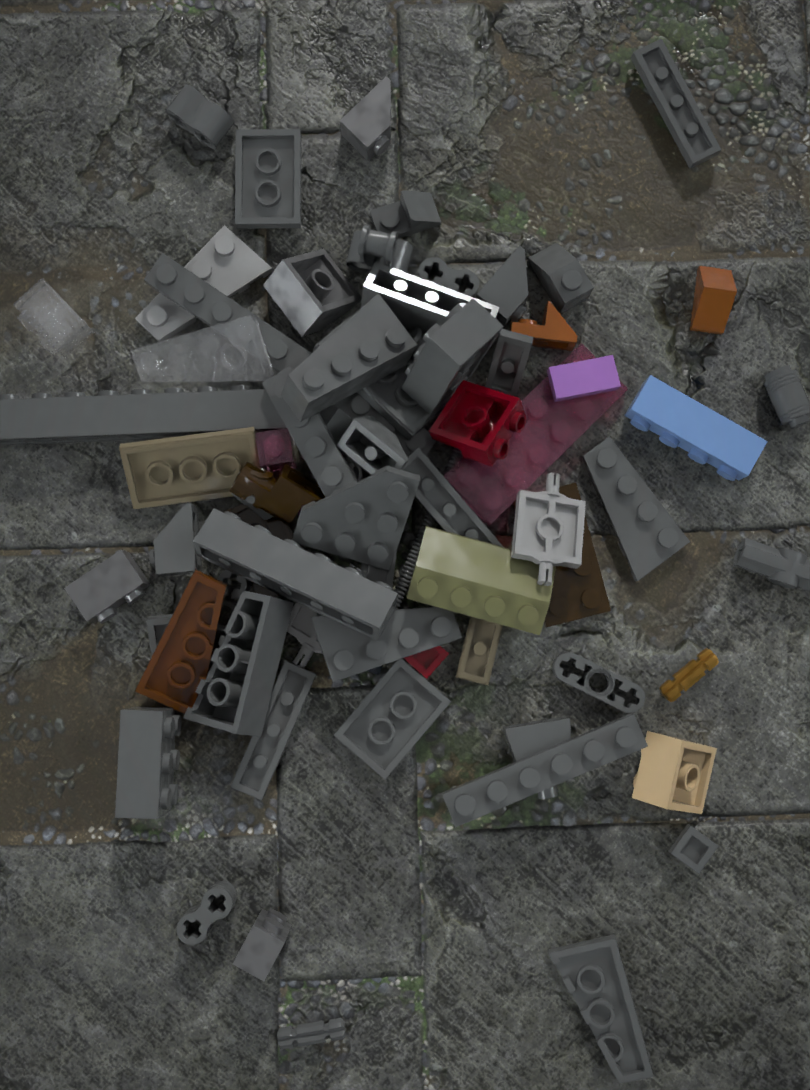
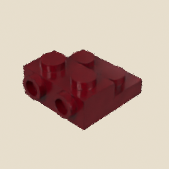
M462 380L430 428L429 433L433 440L460 449L463 457L492 467L497 459L503 460L507 456L510 447L509 440L514 432L520 433L524 429L526 414L520 398Z

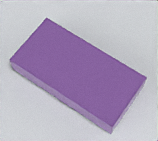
M613 355L552 366L547 369L554 402L614 391L621 387Z

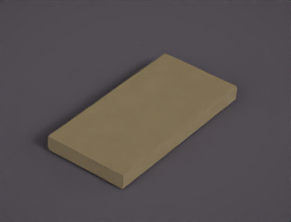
M255 427L123 443L119 446L133 509L233 497L229 490L246 462L262 469Z

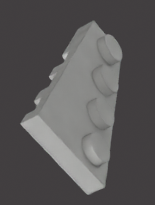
M225 225L184 267L228 297L233 296L237 292L240 294L248 289L251 283L262 276L265 278L273 272L272 267ZM161 293L135 318L161 344L196 322L197 317Z

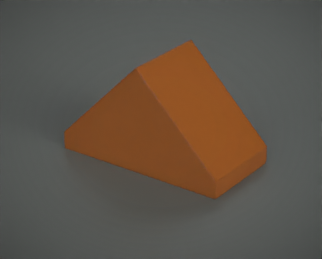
M706 266L698 267L690 330L721 335L724 333L737 293L732 270Z

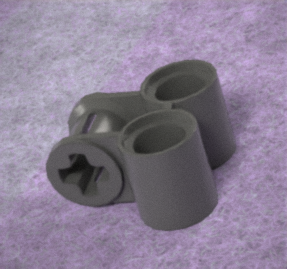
M365 224L362 230L355 231L353 234L346 266L356 272L370 274L374 263L377 262L407 273L413 246L404 240L398 239V232L392 231L389 234L372 230L370 225Z

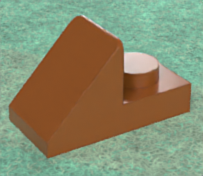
M547 301L544 308L542 325H537L535 320L520 319L518 322H512L509 331L534 337L532 343L534 347L567 351L573 350L578 337L550 301Z

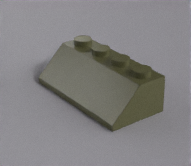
M426 526L406 599L540 635L550 604L556 566L553 567L552 585L544 586V583L539 585L537 583L539 564L528 560L511 558L512 549Z

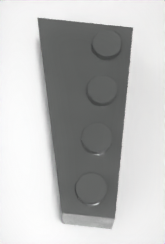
M377 293L288 375L281 396L297 419L302 422L406 366L417 344L380 294Z
M243 590L224 630L227 634L222 646L215 649L211 657V661L214 663L206 680L201 679L195 691L199 695L193 707L187 708L183 719L234 734L261 737L293 602Z

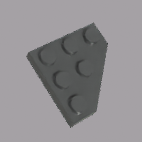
M385 466L359 482L356 480L333 491L328 497L302 506L292 540L301 545L390 571L420 482V475Z

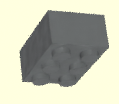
M474 298L463 307L457 304L445 318L446 322L442 326L436 323L427 331L423 337L425 343L420 346L413 356L416 360L405 371L407 378L402 389L429 414H432L456 391L462 380L467 381L473 375L504 327Z
M136 706L120 710L115 818L159 819L172 809V805L177 804L178 784H173L174 770L179 768L180 751L175 749V736L180 735L182 724L181 716L177 715V710L171 707Z

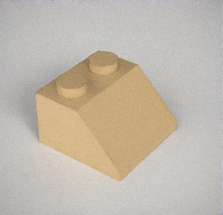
M647 731L645 740L648 747L641 749L638 772L633 780L634 790L632 798L664 809L702 814L717 748Z

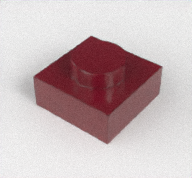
M437 646L404 659L427 679L449 653L441 646Z

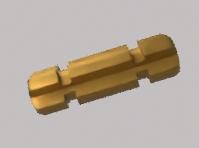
M706 648L697 655L698 659L696 661L694 659L689 661L672 676L674 678L672 681L668 679L660 686L661 694L669 702H674L682 695L680 693L682 690L687 691L705 676L704 671H711L718 665V658L710 649Z

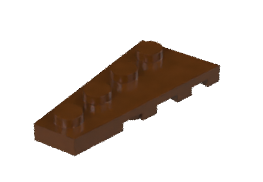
M195 569L135 692L184 714L188 707H193L199 695L195 691L201 679L206 680L226 583Z

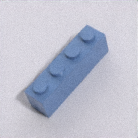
M652 375L643 382L624 415L631 419L630 423L637 429L646 432L650 430L660 436L659 440L665 445L672 448L678 446L689 452V458L700 464L708 463L717 468L716 472L720 476L731 481H735V479L739 481L749 476L768 442Z

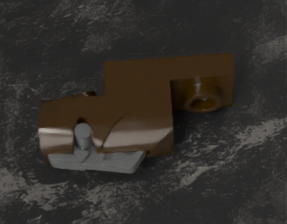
M246 462L229 490L234 497L244 505H247L262 519L268 520L275 517L289 524L302 505L325 498L318 483L287 464L284 465L275 479L272 477V472Z

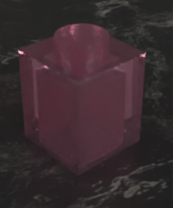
M287 428L255 433L259 464L262 469L267 471L282 470L285 464L292 468H297L293 438Z

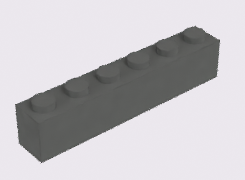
M213 508L193 540L197 556L379 641L397 606L398 593L394 592L393 588L388 584L380 581L376 583L370 581L353 568L346 567L344 569L332 563L327 556L305 551L295 541L277 538L266 528L260 525L251 526L243 522L239 516L229 511L223 513Z

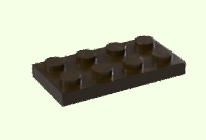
M577 483L559 487L560 494L571 499L581 500ZM516 498L511 500L514 513L516 508ZM586 516L584 518L581 566L577 569L556 566L550 604L544 620L545 628L611 611Z

